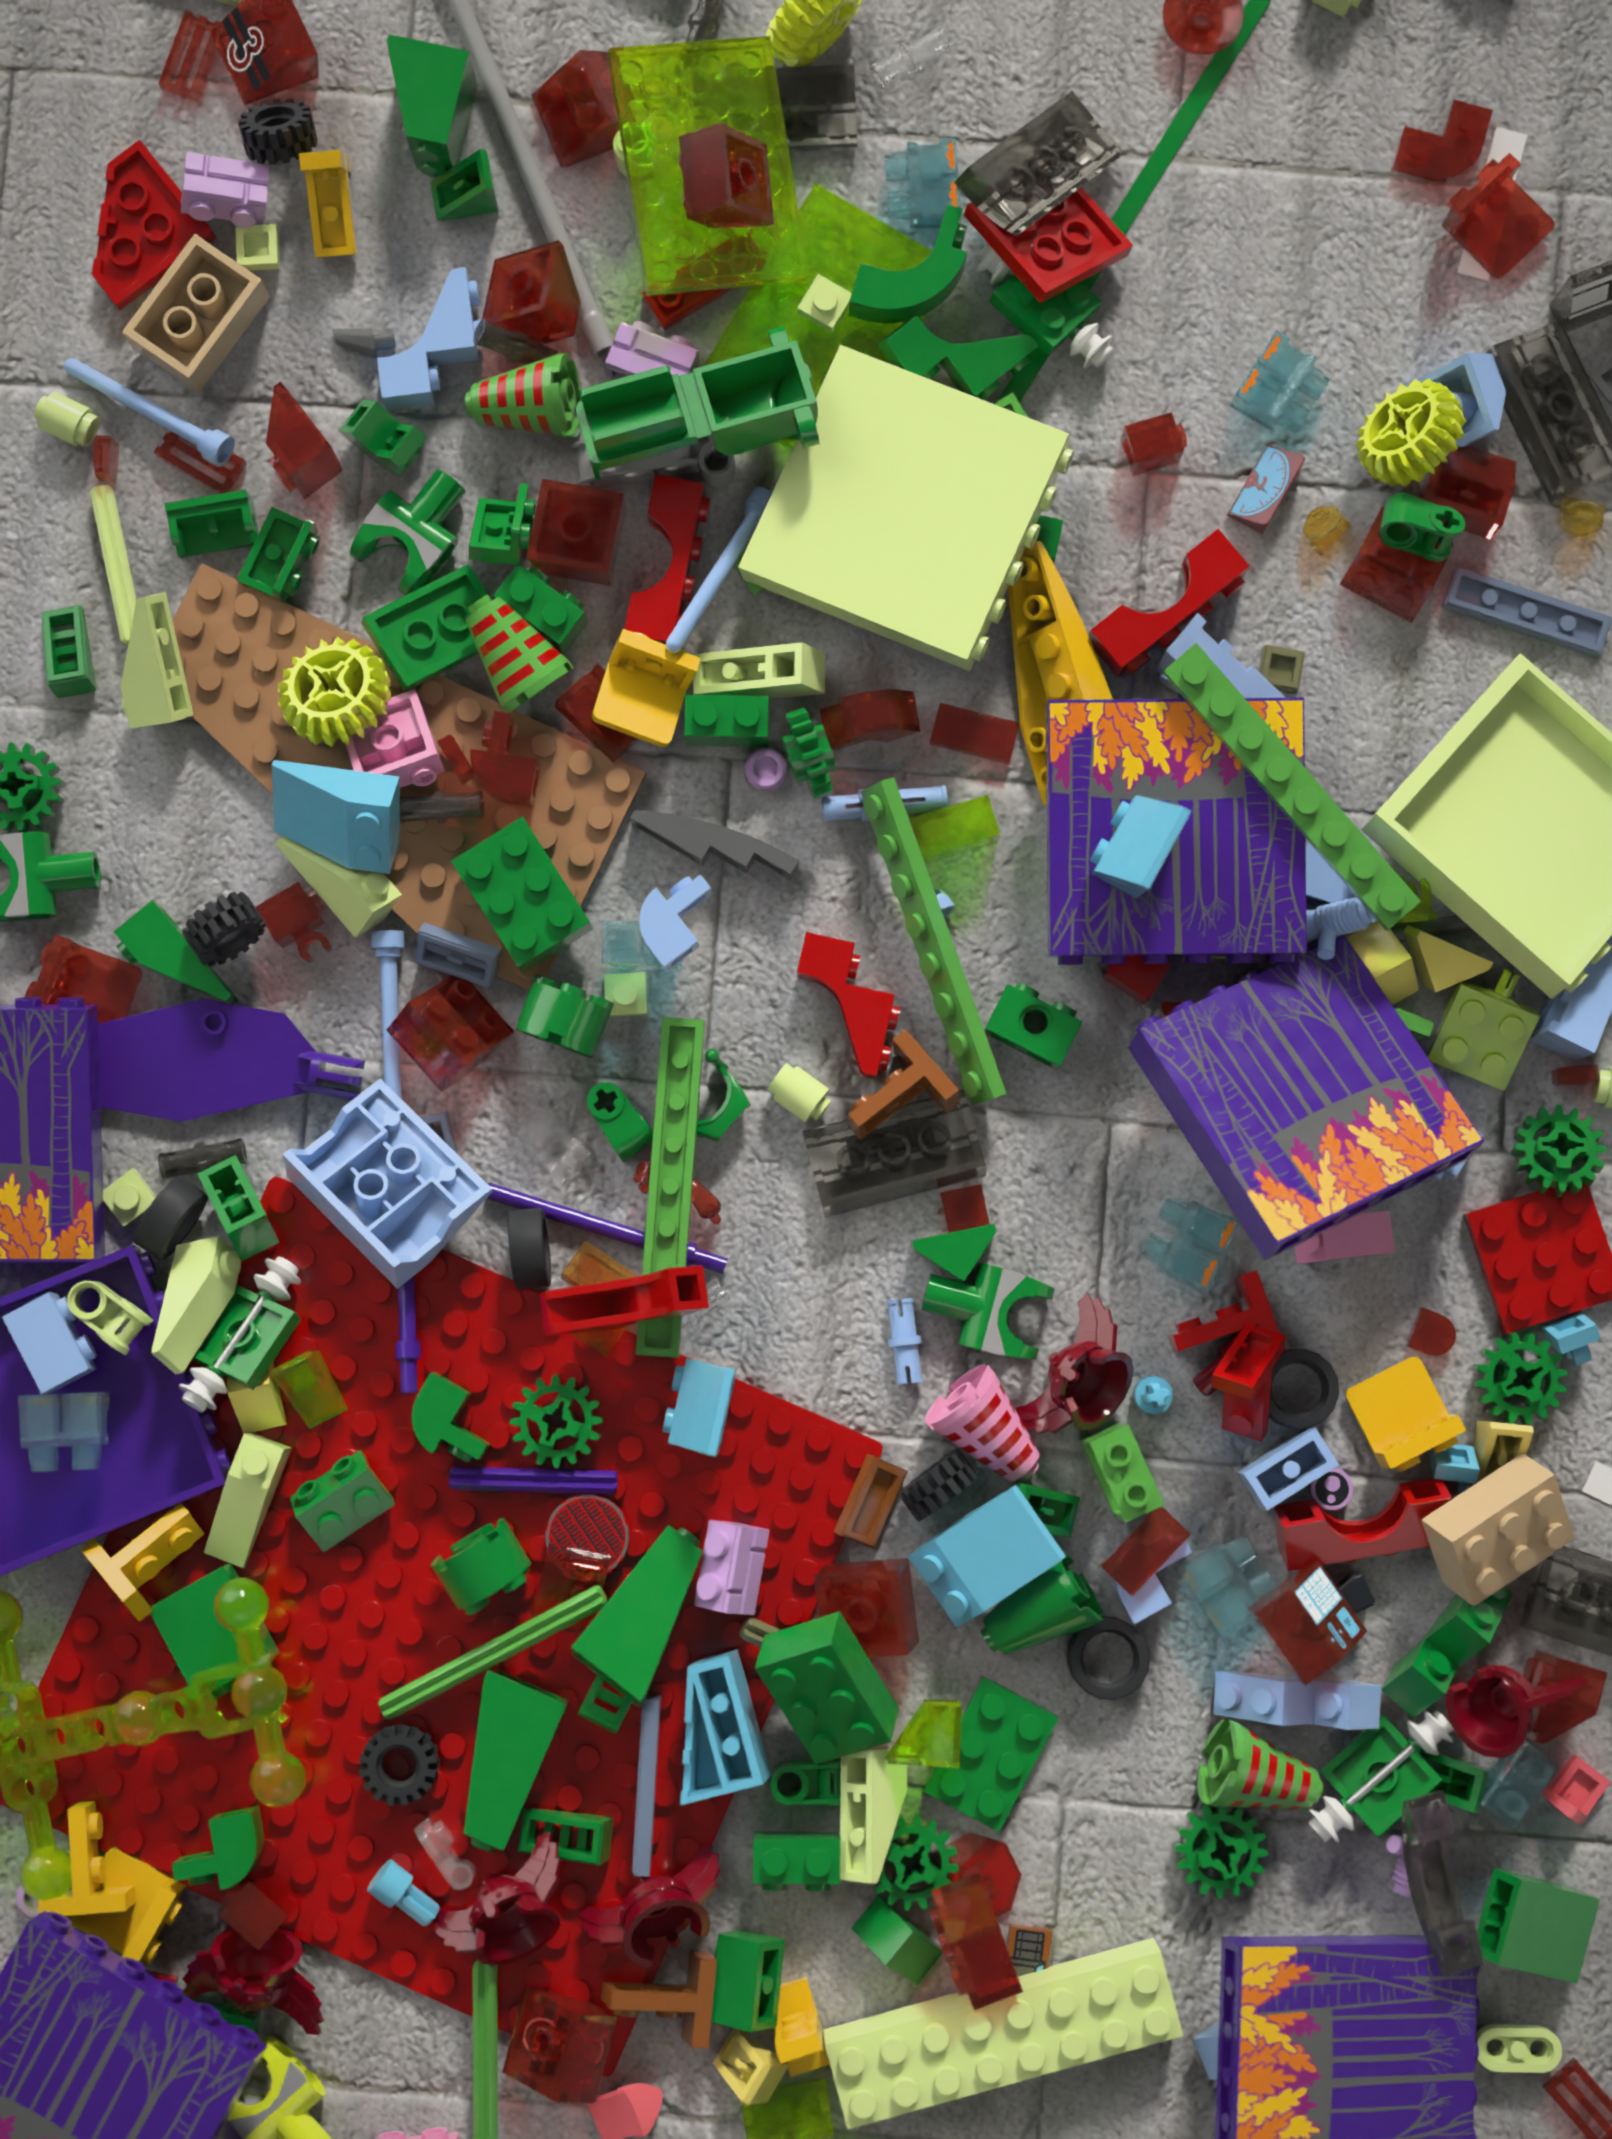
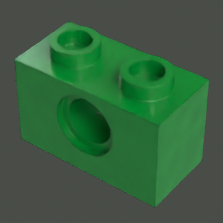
M1018 982L1015 987L1007 984L984 1029L985 1034L1057 1070L1061 1066L1082 1024V1021L1075 1018L1077 1012L1057 1001L1051 1006L1037 999L1040 993L1025 984ZM1029 1013L1039 1014L1045 1021V1030L1040 1034L1029 1033L1023 1025L1024 1016Z

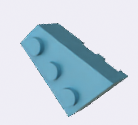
M738 1649L696 1660L687 1667L685 1749L683 1750L684 1777L680 1805L762 1785L772 1775Z

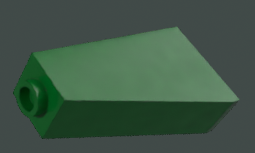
M670 1525L667 1526L572 1646L571 1655L638 1708L646 1699L703 1552L698 1548L699 1540L682 1527L676 1531Z
M493 1666L487 1670L483 1681L464 1834L472 1837L471 1844L492 1853L496 1848L504 1851L569 1703V1700Z

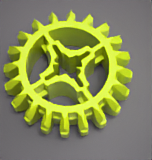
M785 0L781 8L776 10L775 18L770 21L765 37L767 39L766 46L772 51L771 54L779 62L788 66L791 70L805 68L809 62L814 63L816 58L823 55L843 35V31L851 24L853 16L858 13V6L862 0Z
M1415 379L1408 387L1400 384L1397 392L1393 394L1386 392V399L1380 404H1374V412L1363 417L1366 425L1357 431L1360 439L1355 444L1359 452L1357 457L1361 460V464L1367 472L1381 483H1386L1391 487L1397 484L1406 487L1412 479L1420 483L1424 474L1428 472L1435 474V467L1441 462L1448 463L1446 458L1448 453L1458 449L1455 441L1465 435L1461 428L1466 422L1463 416L1464 409L1460 406L1461 403L1455 395L1440 382L1434 383L1427 379L1421 383Z
M337 636L333 644L329 646L327 642L321 639L319 648L315 650L305 646L306 655L304 657L292 656L294 668L282 669L285 681L278 683V691L281 695L278 697V704L284 713L283 717L297 735L301 736L302 739L308 737L310 742H313L315 745L324 740L332 748L336 740L340 738L342 742L349 745L350 736L357 734L364 738V728L367 726L377 728L378 721L375 716L387 715L385 703L391 701V692L389 690L391 680L387 671H385L386 667L381 658H378L372 649L367 645L361 647L354 639L345 645L344 641Z

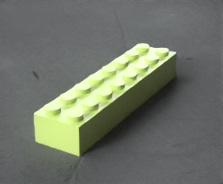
M1154 1938L1053 1965L1047 1969L1009 1980H999L823 2029L825 2047L847 2130L1183 2036L1162 1954Z

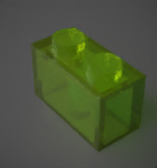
M988 795L909 818L925 864L995 844L1000 837V831Z

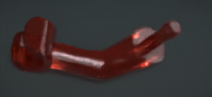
M647 1161L641 1162L637 1166L633 1177L634 1182L639 1183V1190L644 1194L649 1193L651 1162ZM693 1177L692 1204L696 1208L698 1215L701 1218L710 1219L713 1224H719L721 1222V1217L718 1214L721 1210L720 1201L700 1181Z

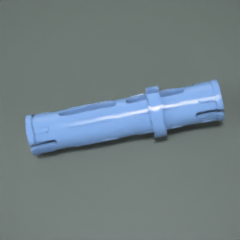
M946 785L899 790L902 800L923 799L921 802L904 803L907 814L940 810L948 811ZM858 789V794L822 797L823 821L860 818L861 822H870L863 807H845L849 805H862L863 799L860 791L864 789Z

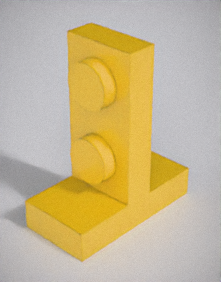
M341 150L299 153L300 170L305 173L315 258L358 255L348 173H351L350 156Z
M179 1503L112 1558L108 1556L95 1538L90 1540L80 1550L140 1622L153 1610L136 1589L155 1577L162 1568L182 1552L188 1550L205 1533L185 1507Z
M95 1801L79 1802L68 1809L72 1891L49 1892L38 1900V1914L44 1910L56 1912L63 1916L127 1911L135 1904L134 1886L100 1888V1883L104 1882L106 1873L104 1857L98 1856L97 1839H101L103 1835V1819L100 1812L96 1813Z
M807 1976L783 1983L780 1987L777 2027L775 2028V2048L780 2063L788 2062L790 2064L788 2066L790 2077L830 2065L825 2047L824 2033Z

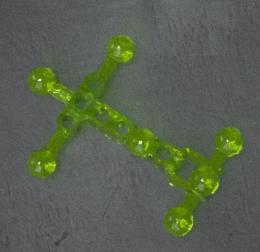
M235 1578L226 1582L214 1599V1614L218 1623L227 1630L234 1632L239 1656L238 1662L215 1666L195 1673L191 1678L190 1686L170 1693L167 1691L154 1695L146 1691H133L125 1695L118 1703L112 1705H103L50 1718H45L38 1688L33 1683L22 1680L14 1637L23 1625L24 1610L17 1598L8 1592L0 1590V1784L6 1804L11 1809L22 1811L30 1854L26 1857L20 1868V1883L27 1895L36 1901L64 1896L72 1886L70 1854L55 1845L47 1802L55 1796L58 1788L54 1759L95 1751L108 1745L116 1746L121 1743L131 1746H147L166 1733L200 1730L204 1737L213 1739L254 1728L260 1759L255 1763L250 1773V1787L255 1797L267 1806L284 1807L293 1803L301 1795L305 1786L306 1771L297 1757L286 1752L280 1726L288 1719L280 1711L287 1699V1683L282 1673L270 1666L275 1655L265 1653L259 1627L269 1612V1597L264 1587L248 1578ZM238 1675L232 1685V1700L237 1711L245 1717L226 1720L220 1711H215L217 1700L211 1694V1691L216 1688V1680ZM10 1694H12L17 1701L16 1711H14L10 1706ZM176 1700L184 1707L185 1715L183 1719L179 1718L175 1712ZM97 1718L105 1727L104 1736L97 1732ZM58 1728H60L65 1735L64 1745H62L58 1741ZM19 1737L24 1740L26 1745L25 1754L18 1747ZM27 1779L34 1786V1796H31L26 1788Z

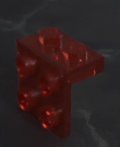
M1510 152L1499 163L1492 159L1477 174L1476 178L1479 182L1470 190L1465 186L1462 187L1449 200L1447 206L1450 210L1441 225L1495 279L1505 277L1552 232L1555 226L1554 220L1513 180L1521 163Z
M1382 506L1339 585L1412 623L1431 594L1447 559L1440 562L1429 561L1422 556L1385 545L1379 535L1384 506Z
M55 934L53 942H48L41 953L40 965L43 966L37 982L33 981L29 985L25 997L41 998V1004H58V998L82 997L84 998V1004H97L99 1024L127 1017L143 972L136 965H131L128 962L81 946L71 939Z

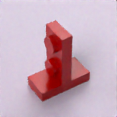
M1250 1271L1235 1277L1246 1309L1241 1310L1239 1303L1216 1310L1217 1319L1202 1324L1200 1318L1196 1317L1176 1324L1177 1333L1168 1335L1173 1352H1179L1242 1330L1246 1323L1279 1333L1258 1271Z
M1248 1323L1244 1325L1212 1374V1387L1224 1391L1222 1429L1262 1442L1268 1432L1272 1368L1285 1349L1286 1335Z

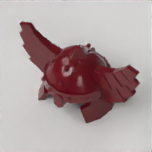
M1086 1293L1077 1302L1080 1322L1074 1343L1061 1349L1059 1352L1049 1355V1386L1034 1401L1016 1408V1412L1025 1428L1036 1430L1038 1434L1049 1431L1056 1434L1071 1423H1074L1080 1430H1092L1102 1425L1117 1411L1131 1386L1134 1372L1132 1358L1125 1352L1116 1351L1118 1325L1113 1323L1111 1310L1105 1309L1100 1298L1092 1300L1089 1293Z
M1488 1665L1481 1669L1477 1668L1476 1673L1467 1681V1685L1461 1682L1448 1687L1445 1710L1457 1737L1469 1749L1485 1757L1504 1758L1516 1753L1524 1743L1526 1736L1537 1727L1540 1714L1539 1706L1554 1703L1559 1698L1571 1695L1570 1692L1582 1688V1685L1587 1684L1588 1681L1587 1678H1575L1557 1684L1532 1687L1530 1682L1518 1671L1504 1665Z
M547 1832L537 1836L531 1856L523 1868L514 1876L489 1875L487 1881H483V1886L478 1892L473 1906L459 1911L439 1910L433 1920L438 1924L435 1933L445 1939V1945L456 1948L458 1953L475 1952L476 1958L482 1964L495 1966L508 1964L527 1957L542 1948L553 1938L560 1927V1916L547 1904L561 1880L558 1875L562 1860L558 1858V1843L552 1842V1833Z
M709 1844L699 1847L697 1854L690 1864L673 1878L665 1876L645 1878L640 1876V1881L631 1889L621 1905L609 1908L588 1906L578 1916L584 1921L581 1925L582 1930L589 1934L590 1940L600 1942L603 1948L623 1946L625 1955L632 1962L650 1968L653 1963L655 1948L647 1944H657L668 1940L671 1947H677L681 1943L679 1934L689 1924V1930L699 1937L708 1936L711 1923L708 1912L702 1905L718 1887L716 1881L721 1872L718 1866L720 1855L713 1853L714 1846Z
M245 1923L227 1928L216 1936L211 1949L199 1952L195 1956L196 1959L186 1966L189 1970L182 1978L187 1984L183 1993L193 1999L206 1992L220 1991L236 2008L241 2009L240 2014H244L247 2011L249 2015L273 2006L293 2018L308 2035H320L321 2029L319 2024L324 2021L320 2011L322 2003L314 1993L315 1987L295 1970L303 1954L301 1941L292 1932L280 1926L265 1923Z

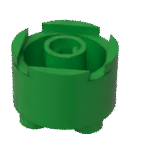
M535 974L520 1013L516 1030L541 1041L560 1046L565 1050L593 1058L614 1003L595 995H591L589 1000H586V990L562 982L561 988L557 989L559 982Z
M504 1518L498 1520L496 1528H494L492 1523H489L452 1545L450 1549L454 1555L444 1561L442 1556L439 1555L431 1563V1567L457 1609H464L468 1616L490 1603L488 1597L501 1588L506 1594L522 1585L527 1580L525 1575L530 1571L528 1567L531 1565L530 1559Z

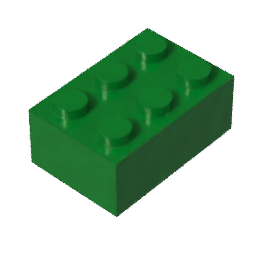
M523 816L451 861L522 973L530 970L593 930L589 919Z
M840 1611L764 1636L755 1669L815 1764L892 1741L899 1707Z

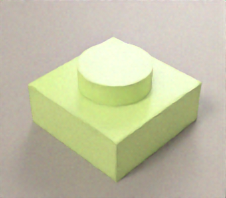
M261 224L252 227L235 226L237 263L249 271L280 269L279 229L276 224Z
M818 274L797 307V314L833 334L849 308L852 293Z
M645 972L604 974L605 999L614 1003L609 1017L648 1015Z
M133 1168L103 1190V1201L122 1226L126 1228L142 1217L156 1198V1195L137 1170Z

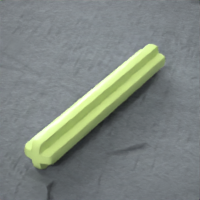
M110 485L93 487L90 490V496L120 640L125 645H128L136 606V595L114 490Z

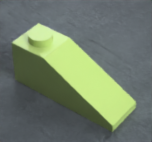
M166 592L136 600L120 686L123 697L122 708L127 716L130 728L172 723L194 715Z
M803 642L694 654V656L701 658L693 678V695L797 697L825 694L826 653Z
M286 837L278 839L275 844L355 938L384 921L402 895L384 873L346 868Z
M220 1236L176 1245L151 1351L157 1359L175 1374H181L185 1371L235 1293L238 1275L241 1270V1260L238 1254Z
M246 1433L243 1435L226 1478L204 1553L245 1568L292 1447L256 1433Z
M880 1745L841 1757L840 1880L868 1884L878 1883L907 1793V1747Z

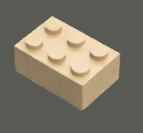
M194 234L122 333L132 349L199 394L268 301L270 295L262 279Z
M1523 1453L1421 1520L1443 1584L1473 1607L1575 1539L1555 1474Z

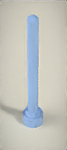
M69 358L65 361L64 370L68 374L195 444L202 458L221 467L231 457L235 446L233 437L218 429L203 431L74 358Z
M755 487L745 501V518L666 641L668 651L676 653L683 647L752 538L770 499L771 491L762 487Z
M404 931L371 932V949L375 950L376 958H380L384 1083L402 1099L397 957H401V949L405 948Z

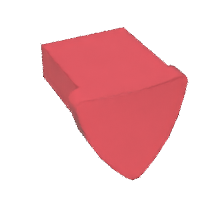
M1572 1754L1548 1787L1544 1785L1539 1793L1554 1809L1582 1826L1587 1819L1586 1816L1611 1782L1577 1755Z
M634 2083L620 2087L615 2091L598 2095L590 2100L587 2106L602 2139H624L632 2136L642 2138L647 2136L657 2120L663 2093L661 2089L645 2083Z

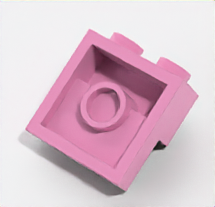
M416 689L391 697V701L385 703L387 715L375 716L378 721L377 728L371 726L364 728V738L357 734L350 736L349 745L346 743L345 745L354 771L399 776L400 788L410 784L416 786L430 785L436 780L437 774L445 772Z

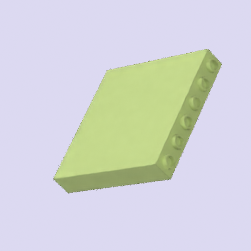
M840 345L816 397L818 406L816 428L820 444L803 449L801 440H796L738 566L739 571L745 581L970 671L974 661L980 662L986 653L990 638L985 636L991 623L998 624L1004 613L1007 601L1003 599L1008 585L1015 586L1019 580L1024 563L1020 562L1025 548L1032 549L1037 540L1040 525L1036 523L1042 510L1048 512L1055 500L1057 488L1053 487L1059 473L1065 475L1070 467L1074 451L1070 449L1069 433Z
M1520 653L1363 826L1361 831L1552 999L1564 989L1569 993L1573 992L1588 975L1583 970L1589 962L1595 965L1611 948V945L1606 941L1612 935V733Z

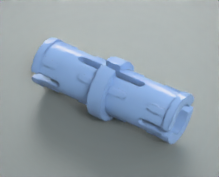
M897 1299L886 1301L892 1338L888 1339L889 1347H893L896 1385L908 1383L907 1365L910 1367L911 1383L924 1382L918 1352V1344L922 1342L921 1335H916L914 1299H901L902 1317L900 1316L899 1301Z

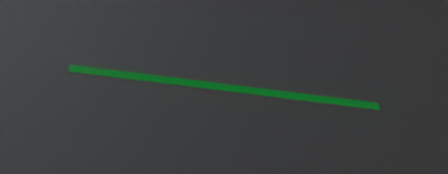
M1271 0L1247 1L1111 218V221L1124 235ZM1103 270L1081 282L1091 290ZM1039 347L1029 354L1032 361L1012 376L997 402L1014 393L1020 403L1049 356Z

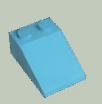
M279 760L273 761L274 832L346 868L390 874L400 843L399 776Z
M1138 795L1132 799L1130 804L1122 801L1110 822L1117 827L1109 842L1103 838L1100 840L1090 859L1091 862L1096 864L1092 875L1132 897L1138 898L1150 888L1191 811L1182 806Z
M686 1358L685 1366H676L671 1390L678 1391L679 1394L676 1407H667L662 1432L670 1434L668 1443L707 1455L717 1456L720 1451L737 1369Z
M1017 1485L940 1530L908 1556L956 1628L985 1612L1066 1557Z

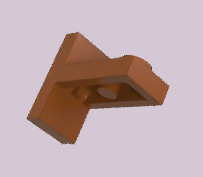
M906 1029L893 1039L894 1055L907 1069L905 1071L903 1069L894 1071L884 1081L883 1088L872 1096L870 1094L862 1096L850 1109L851 1112L848 1114L850 1129L860 1140L925 1090L946 1114L960 1104L959 1089Z
M690 1950L686 1985L603 1982L601 2000L613 2010V2014L622 2017H637L640 2011H655L656 2016L675 2019L680 2018L681 2012H684L681 2038L691 2048H709L717 1959L706 1950Z

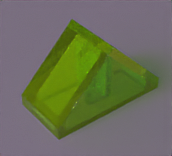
M309 1350L271 1370L273 1377L309 1429L347 1410L346 1403L320 1351Z
M924 1699L885 1758L888 1764L959 1769L962 1706L959 1700Z

